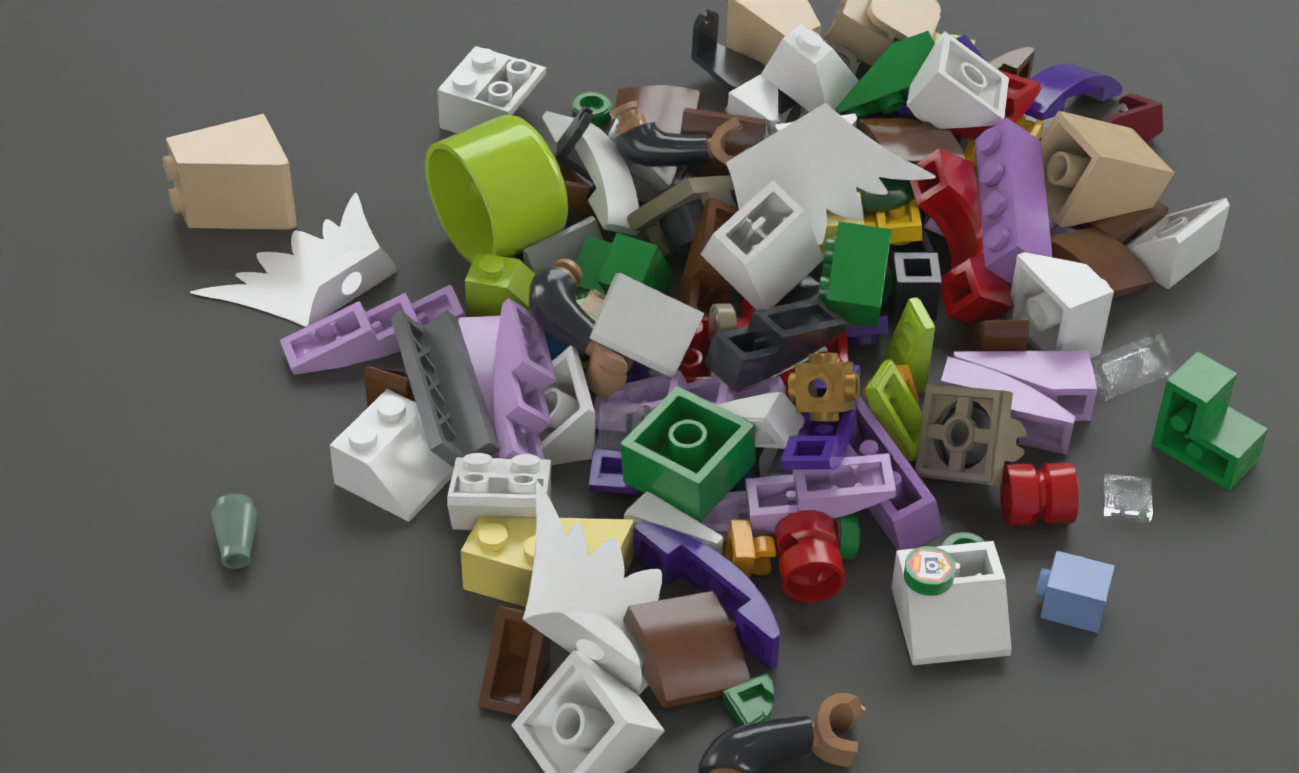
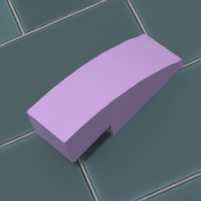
M952 357L947 358L940 385L1013 392L1011 415L1016 420H1020L1027 431L1025 437L1019 438V444L1060 454H1068L1075 421L1074 415L1034 388L1003 373ZM955 403L954 405H952L951 407H949V409L947 410L946 413H949V411H950L952 408H954L957 403Z

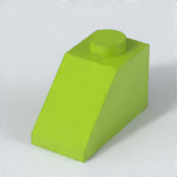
M477 252L465 279L467 317L501 316L502 304L508 298L531 311L529 308V285L535 273L519 259Z

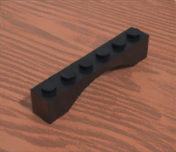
M876 116V119L917 118V117H916V116ZM920 208L923 240L911 241L906 245L897 246L890 244L887 265L890 268L892 279L890 301L893 321L900 320L908 300L916 297L921 300L931 320H937L942 284L938 253L934 252L931 247L927 229L923 227L925 212Z

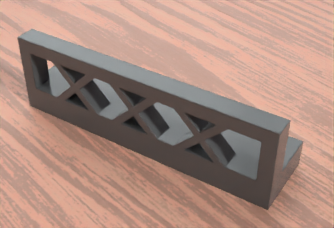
M402 310L392 315L390 319L430 450L453 468L456 457L464 458L472 453H484L492 456L500 451L458 319L446 310L421 327Z

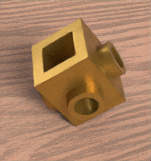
M838 353L809 354V363L795 364V373H790L789 399L791 402H796V412H810V421H838L839 412L853 410L854 401L859 399V376L857 372H853V362H838ZM816 379L823 380L827 386V391L823 397H817Z

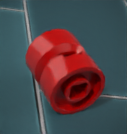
M1043 463L1040 470H1036L1032 464H1005L1000 487L1001 512L1005 525H1034L1038 517H1041L1046 524L1074 523L1077 519L1079 508V487L1073 463Z
M800 510L788 514L778 522L774 530L782 589L791 599L804 603L820 602L829 599L839 593L845 583V573L842 556L839 552L836 524L832 517L816 510Z

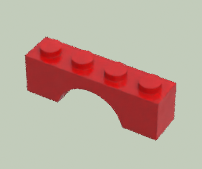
M937 149L916 164V166L933 174L935 178L910 180L917 206L937 224L950 249L951 269L941 277V294L947 316L968 324H975L984 320H995L1014 308L1007 281L985 268L979 184L972 161Z

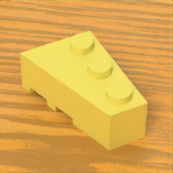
M479 516L461 549L463 589L526 607L535 554L536 517ZM559 518L566 537H568L575 523L578 522L581 525L586 538L589 556L604 542L615 538L621 548L625 577L633 560L634 520Z

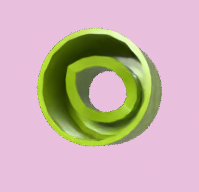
M502 115L433 143L428 148L425 158V173L434 209L447 236L458 252L469 263L472 264L477 252L513 258L522 254L524 249L564 229L568 217V199L560 168L543 137L524 119L514 115Z

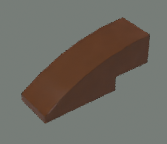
M709 198L706 201L698 222L677 299L703 312V317H709L712 304H730L731 292L735 289L701 255L713 233L739 211V208L713 198Z

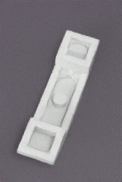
M546 111L542 116L556 143L574 120L573 117ZM590 123L574 147L596 186V190L588 199V202L603 229L636 236L639 231H632L626 219L630 213L639 208L635 186L628 166L612 140L601 129Z

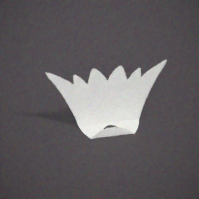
M824 103L726 162L735 189L739 210L769 182L774 180L805 211L818 245L822 244L825 237L827 224L826 209L848 219L863 220V209L856 191L857 187L873 194L886 195L888 191L879 177L899 180L935 178L928 171L904 160L876 143L841 117L827 103Z
M354 193L344 211L340 227L329 219L324 221V239L296 230L291 236V247L294 255L279 252L257 253V259L267 274L257 272L236 273V276L246 284L209 287L191 291L190 293L252 307L307 327L325 318L396 273L397 270L390 256L380 248L364 216L358 194Z
M536 481L535 554L530 590L523 620L570 653L573 650L580 651L636 694L640 695L648 686L641 670L645 655L624 623L623 618L628 606L658 601L662 584V572L659 569H648L624 578L625 570L622 552L615 538L604 542L589 556L586 538L581 525L578 522L575 523L568 537H566L562 523L551 500L540 483ZM730 621L732 627L735 628L736 622Z

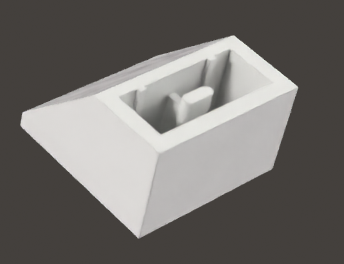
M475 46L437 89L440 128L460 133L496 117L512 115L545 76L546 67Z
M774 180L769 182L714 232L701 253L756 310L772 308L777 305L824 260L805 211Z
M472 453L464 458L456 457L447 496L452 529L472 530L479 516L536 517V481L540 483L551 500V460L540 459L532 454H520L512 459L492 458L484 453Z
M994 541L937 546L952 556L956 569L951 588L945 593L936 596L922 595L908 587L904 580L905 560L907 555L914 549L896 551L891 589L912 666L1011 655L1006 579Z

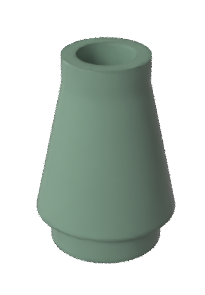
M227 494L216 500L215 507L212 509L210 516L221 553V564L231 569L243 568L251 562L250 552L259 511L249 496Z

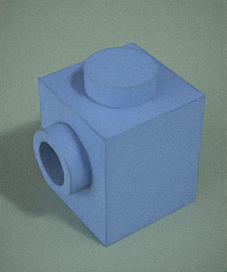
M1056 551L1052 569H1041L1035 596L1044 598L1040 618L1098 633L1115 565Z

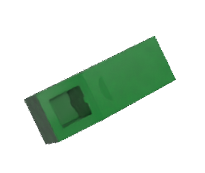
M929 31L892 43L839 103L835 111L840 116L855 114L858 122V119H867L868 116L882 112V114L886 115L903 107L908 100L912 81L935 45Z

